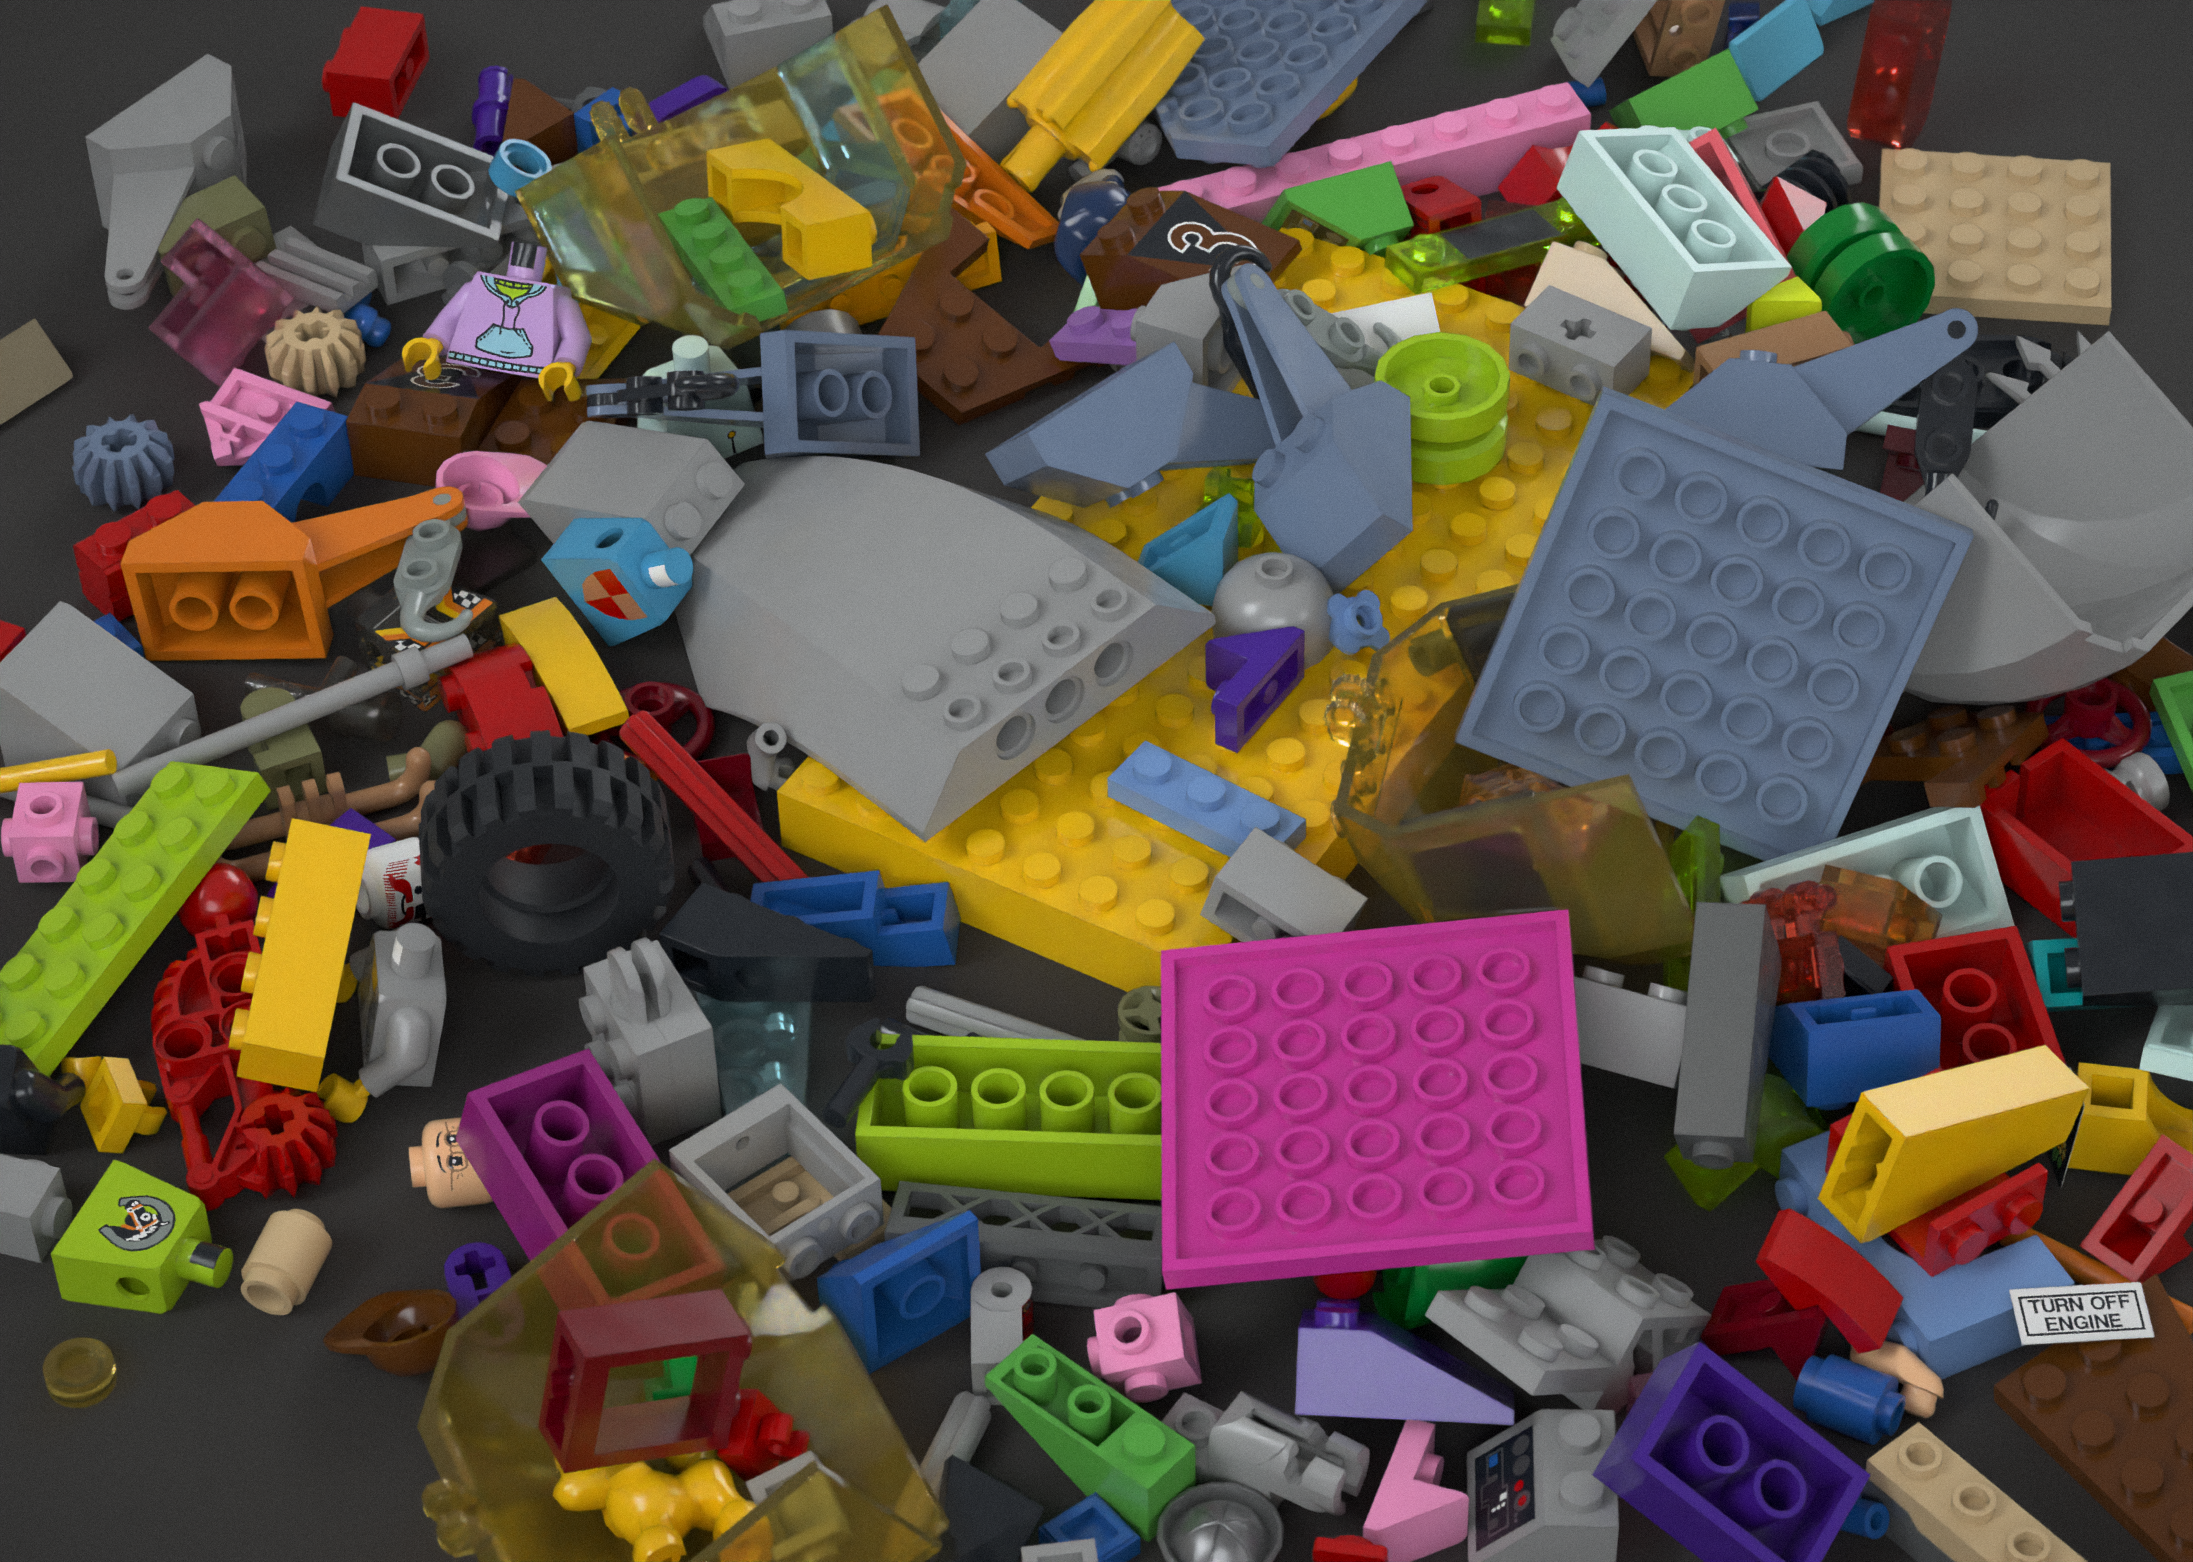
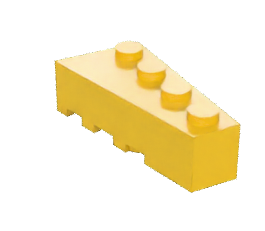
M292 818L287 842L273 841L265 880L277 882L274 898L261 896L253 932L254 936L264 937L265 943L262 954L248 953L241 991L252 993L253 998L250 1011L236 1008L228 1045L230 1049L241 1051L236 1077L311 1092L318 1091L371 834Z

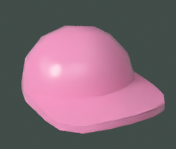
M483 451L460 453L445 460L436 472V488L450 486L459 489L463 493L468 515V525L466 528L478 532L501 527L512 518L530 517L518 501L547 465L531 456L514 453Z

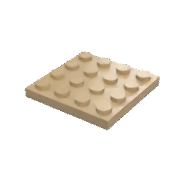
M1912 148L1902 150L1882 149L1879 207L1898 226L1901 232L1914 242L1934 266L1935 287L1929 305L1923 313L1941 314L1949 309L1960 308L1970 312L1974 317L2109 326L2111 314L2110 163L2092 162L2086 159L2071 161L2040 159L2031 156L1978 155L1972 152H1928Z

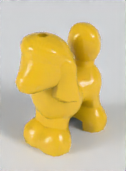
M716 1450L664 1458L665 1462L672 1469L680 1473L676 1476L653 1470L644 1461L564 1473L555 1458L556 1468L561 1472V1477L554 1487L553 1497L567 1511L601 1510L605 1525L617 1537L624 1538L634 1546L632 1551L634 1562H680V1556L687 1555L682 1539L694 1528L713 1532V1544L718 1562H765L769 1552L767 1542L770 1541V1528L767 1515L762 1508L752 1501L745 1500L738 1493L728 1467L723 1462L715 1459Z

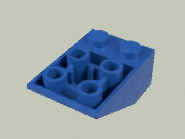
M1918 989L1784 1004L1775 1007L1768 1056L1807 1107L1813 1106L1822 1110H1838L1848 1106L1849 1102L1858 1101L1861 1092L1919 1078L1940 1067L1941 1016Z

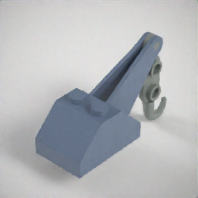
M1246 263L1222 284L1221 292L1234 320L1276 446L1274 449L1266 450L1254 466L1252 473L1254 481V511L1281 551L1310 561L1328 580L1333 595L1342 592L1413 531L1410 397L1382 380L1352 390L1336 368L1358 369L1374 377L1378 361L1384 354L1365 344L1363 332L1352 320L1334 316L1314 304L1311 298L1300 290H1277L1269 276L1261 268L1254 264ZM1381 322L1373 325L1374 333L1385 342L1388 349L1401 342V339Z

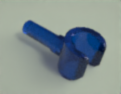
M1734 1L1730 3L1727 39L1723 51L1729 48L1730 41L1759 20V2Z

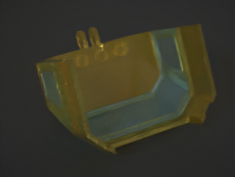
M888 4L770 70L659 124L649 104L646 103V98L643 97L642 92L638 88L629 87L620 91L618 105L621 108V112L624 113L628 126L638 133L632 137L629 136L620 117L617 116V111H615L614 106L610 102H603L601 100L593 104L589 112L590 119L593 122L592 125L596 128L595 131L601 142L514 191L542 247L547 248L546 255L562 286L570 288L572 299L639 326L653 321L684 335L700 336L708 342V345L719 346L721 349L729 350L886 269L948 240L954 216L949 214L955 190L962 185L967 163ZM769 138L869 210L876 225L877 237L875 244L871 245L872 267L807 280L783 261L781 225L761 222H731L785 294L788 313L759 322L756 316L746 312L739 315L714 304L715 300L706 295L678 257L658 214L674 209L678 203L687 199L709 198L707 150Z

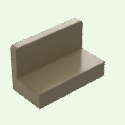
M35 318L0 340V425L73 377L72 371Z

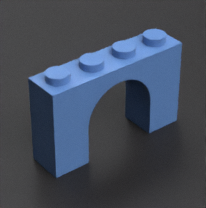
M1830 1131L1782 1149L1779 1180L1775 1183V1194L1781 1210L1790 1208L1836 1235L1870 1262L1901 1294L1903 1300L1885 1340L1908 1347L1941 1380L2025 1346L2021 1343L2009 1292L2010 1289L2075 1286V1282L2037 1234L1981 1256L1967 1264H1956L1934 1277H1931L1913 1258L1898 1252L1881 1237L1860 1244L1817 1199L1827 1177L1825 1164Z

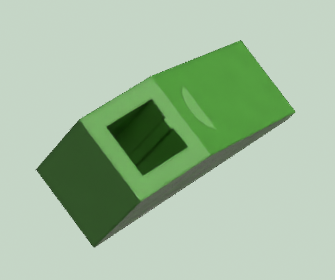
M1031 1334L985 1376V1386L1087 1497L1096 1492L1138 1536L1148 1543L1157 1535L1158 1519L1169 1501L1187 1488L1195 1486V1445L1034 1334Z

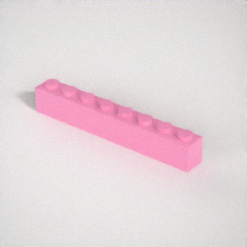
M1566 82L1545 86L1535 91L1504 99H1495L1488 103L1453 112H1444L1437 116L1411 123L1390 126L1380 131L1353 138L1336 140L1322 146L1294 153H1285L1282 159L1274 166L1266 168H1254L1250 164L1236 166L1198 178L1177 181L1158 189L1159 191H1187L1262 223L1284 189L1392 161L1400 186L1432 176H1443L1479 197L1498 192L1499 189L1497 187L1532 145L1549 149L1573 145L1580 130H1590L1591 113L1569 83Z

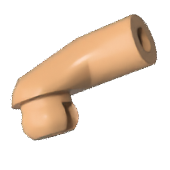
M1885 1340L1881 1349L1858 1354L1853 1346H1851V1361L1897 1377L1898 1382L1904 1385L1899 1393L1906 1396L1904 1411L1924 1419L1934 1414L1937 1399H1943L1944 1395L1942 1380L1908 1347Z

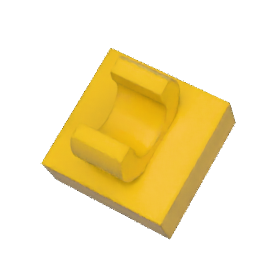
M103 1057L80 1104V1109L98 1152L123 1154L134 1132L143 1135L156 1134L167 1114L166 1109L163 1107L149 1106L157 1088L151 1082L137 1080L127 1058Z

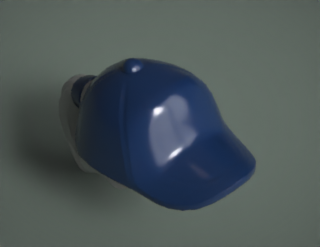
M1099 169L1088 174L1065 191L1060 199L1062 207L1058 212L1060 222L1054 242L1055 253L1062 267L1082 287L1087 273L1080 254L1094 240L1099 229L1109 223L1123 208L1128 197L1131 195L1124 188L1122 175L1115 169Z

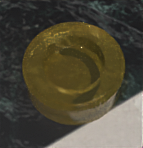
M81 1337L64 1341L49 1352L43 1363V1375L50 1397L58 1404L66 1407L83 1408L94 1405L105 1399L116 1385L117 1371L112 1352L103 1342L93 1338Z

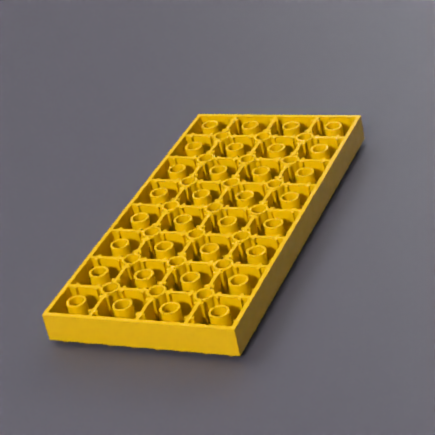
M1281 228L1280 232L1299 240L1302 251L1273 283L1277 290H1300L1307 294L1314 304L1329 313L1432 292L1440 332L1467 335L1488 344L1504 358L1510 373L1509 401L1506 410L1508 415V434L1503 458L1490 472L1469 482L1435 485L1412 481L1413 531L1339 593L1348 598L1357 596L1362 590H1369L1378 597L1380 601L1379 610L1383 619L1382 626L1388 630L1390 635L1388 645L1380 651L1365 647L1353 655H1347L1333 646V649L1321 662L1304 670V678L1240 751L1236 753L1215 744V715L1211 712V703L1215 691L1206 684L1205 645L1209 640L1213 639V629L1211 627L926 842L839 776L808 756L777 791L782 846L847 874L879 870L885 888L949 882L960 913L961 922L1126 992L1143 986L1161 987V950L1241 942L1200 915L1216 875L1231 857L1108 797L1107 778L1146 740L1305 818L1306 838L1294 851L1332 876L1345 880L1455 739L1457 728L1493 646L1491 644L1482 650L1443 665L1429 674L1421 675L1411 667L1406 657L1405 645L1409 644L1407 639L1416 634L1439 627L1471 611L1490 605L1499 593L1511 588L1517 589L1594 406L1509 370L1511 322L1525 309L1524 307L1422 272L1410 266L1374 254L1369 255L1366 251L1360 250L1357 247H1341L1316 239L1306 229ZM1659 355L1651 356L1649 375L1629 396L1665 410L1693 387L1694 371L1690 373L1682 370L1671 359ZM1241 378L1232 393L1254 398L1243 378ZM1255 464L1160 471L1164 478L1163 481L1134 498L1129 497L1109 508L1105 499L1083 508L1043 496L1031 507L1066 520L1092 533L1138 562L1145 544L1230 493L1238 501V562L1256 554L1283 553L1254 511V481L1252 473ZM1201 605L1210 612L1212 611V606Z

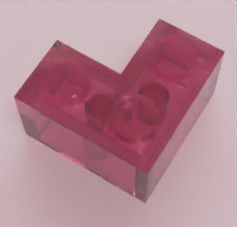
M197 217L160 261L186 284L149 326V329L220 387L233 369H238L243 364L246 355L265 332L275 325L276 320L282 317L283 311L292 302L294 297Z

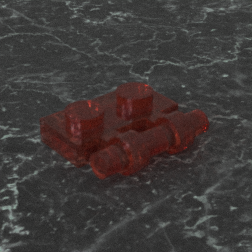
M1806 880L1789 885L1784 892L1779 888L1763 889L1754 892L1748 900L1740 903L1766 904L1782 957L1776 1006L1845 997L1843 982L1844 962L1839 952L1837 930L1820 932L1819 918L1825 911L1833 909L1837 903L1836 890L1829 884L1819 885L1815 881ZM1783 925H1785L1787 938L1784 936Z

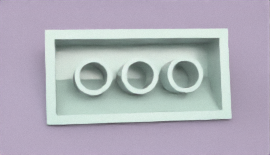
M1675 127L1580 130L1578 132L1557 185V190L1670 330L1687 331L1695 328L1720 327L1788 277L1792 266Z
M1980 805L1976 808L1933 807L1718 876V892L1722 903L1766 904L1782 957L1776 1003L1792 999L1780 989L1782 983L1803 981L1810 983L1815 977V967L1809 960H1797L1783 955L1784 949L1805 939H1830L1842 935L1876 964L1883 966L1887 946L2015 926Z

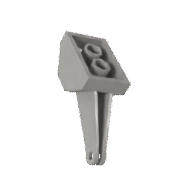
M209 54L200 58L85 137L102 226L109 230L104 277L108 288L109 301L111 305L118 309L138 308L148 301L157 280L164 271L158 247L184 198L234 175L247 187V154L232 66ZM135 292V293L132 294V295H122V294H128V293Z

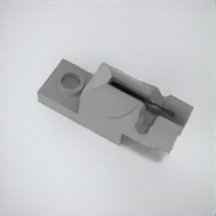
M1244 1391L1237 1395L1225 1412L1184 1392L1162 1420V1423L1195 1445V1482L1199 1484L1208 1482L1239 1483L1259 1491L1276 1508L1279 1507L1284 1499H1287L1317 1513L1328 1512L1334 1516H1341L1345 1513L1346 1502L1341 1501V1491L1357 1497L1367 1475L1370 1450L1366 1446L1336 1431L1328 1437L1319 1426V1423L1307 1418L1291 1415Z

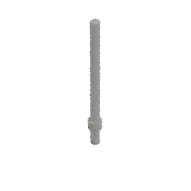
M463 633L421 651L416 646L391 655L392 662L117 771L110 775L112 784L118 797L121 798L149 787L153 777L165 768L170 761L204 765L396 687L402 686L404 690L411 689L430 680L429 674L473 657L471 645Z

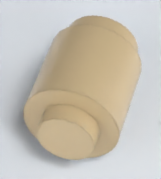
M302 1209L278 1211L270 1215L241 1271L244 1280L241 1285V1293L250 1304L269 1314L286 1315L291 1312L294 1305L304 1302L332 1248V1239L325 1230L324 1223L314 1214Z

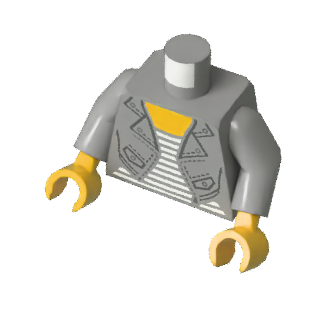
M407 923L398 929L391 931L380 930L374 933L370 946L353 953L350 956V963L344 964L336 1002L344 1003L351 998L356 989L357 982H360L358 987V1005L364 1067L359 1070L360 1078L356 1082L352 1083L333 1073L322 1081L317 1091V1095L326 1100L323 1103L325 1109L329 1110L330 1116H333L334 1119L340 1122L352 1123L356 1121L362 1114L370 1094L378 1098L396 1085L432 1087L446 1009V987L441 938L423 924Z

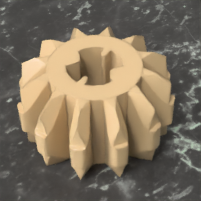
M317 306L312 312L305 314L294 310L293 319L275 320L274 331L266 335L265 353L269 374L274 382L315 397L327 393L337 398L339 387H355L357 375L365 371L366 354L361 331L357 327L356 320L344 318L341 309L323 313L320 307Z

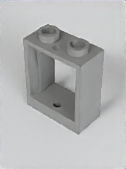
M781 1083L669 1150L673 1182L694 1215L772 1293L795 1279L808 1276L819 1264L851 1244L864 1241L875 1229L884 1225L880 1178ZM789 1153L833 1198L772 1236H769L724 1191L784 1154Z

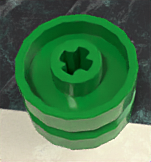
M1864 202L1842 205L1820 216L1801 233L1787 255V259L1796 276L1821 299L1822 311L1828 312L1841 331H1846L1850 334L1854 344L1916 323L1929 305L1935 287L1934 266L1926 255L1909 237L1901 232L1898 226L1880 207Z

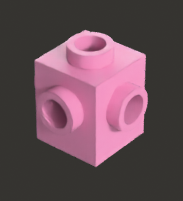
M84 782L19 783L13 817L4 818L1 828L2 851L5 857H13L19 883L75 882L78 872L87 864L88 855H96L98 853V821L96 817H91Z
M1176 1292L1156 1297L1147 1294L1128 1295L1118 1299L1114 1306L1094 1310L1097 1336L1089 1337L1087 1340L1090 1365L1094 1376L1098 1379L1104 1378L1108 1385L1132 1402L1145 1403L1165 1397L1168 1390L1202 1383L1193 1317Z

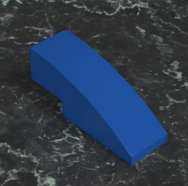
M877 870L753 884L750 902L783 915L797 917L808 925L838 937L856 941L861 946L872 950L874 966L926 967L955 965L961 917L949 882L885 888L880 871Z

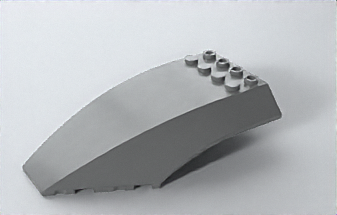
M794 456L744 462L733 469L745 485L690 555L693 562L692 587L675 608V614L698 693L706 707L737 716L759 727L767 722H775L781 725L787 735L788 743L839 776L924 842L928 841L1216 624L1215 615L1119 549L1066 520L913 470L867 460L828 456Z

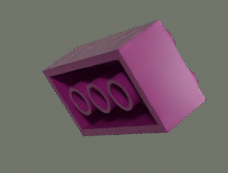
M589 1048L468 1092L455 1140L561 1311L715 1290L725 1262Z

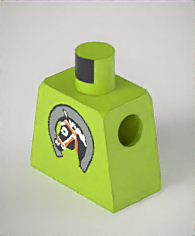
M113 1160L51 1253L62 1299L158 1314L172 1310L190 1281L214 1288H221L227 1281L233 1264L232 1250L212 1243L205 1204L198 1197L117 1160Z

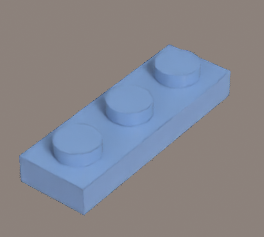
M1146 740L1107 778L1108 797L1229 857H1232L1255 827L1274 839L1285 842L1293 849L1306 838L1305 818Z

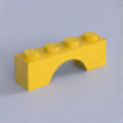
M767 138L706 151L708 197H712L727 218L733 223L761 222L781 225L783 261L804 278L813 280L872 267L871 245H874L876 242L877 231L870 211L774 141Z
M2079 1062L2077 1076L2090 1089L2084 1100V1111L2067 1168L2133 1175L2162 1134L2193 1154V1111L2168 1099L2157 1088L2149 1071Z

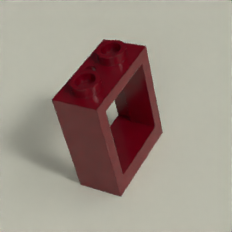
M722 1289L558 1312L538 1428L562 1471L570 1473L726 1448L732 1418L737 1416L740 1410L739 1383L744 1360L750 1357L752 1350V1337L749 1325L744 1317L737 1315ZM698 1355L690 1396L603 1409L610 1368Z

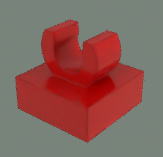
M739 1389L740 1410L737 1416L732 1418L727 1447L717 1450V1456L745 1483L778 1467L779 1461L788 1462L806 1453L810 1438L808 1431L792 1430L795 1418L790 1414L782 1413L759 1389Z

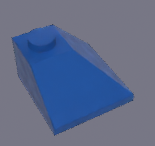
M970 1210L877 1244L851 1259H845L836 1263L828 1272L817 1277L821 1323L868 1375L971 1317V1288L973 1281L981 1274L978 1218Z

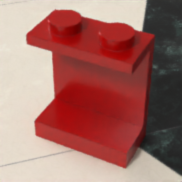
M1938 1067L1923 1076L1942 1072L1943 1070ZM1852 1114L1830 1125L1825 1172L1827 1174ZM2037 1163L2011 1178L2004 1172L1887 1232V1234L1931 1277L1956 1264H1967L1977 1258L1986 1247L2010 1234L2018 1235L2024 1233L2041 1218L2048 1170L2040 1163Z

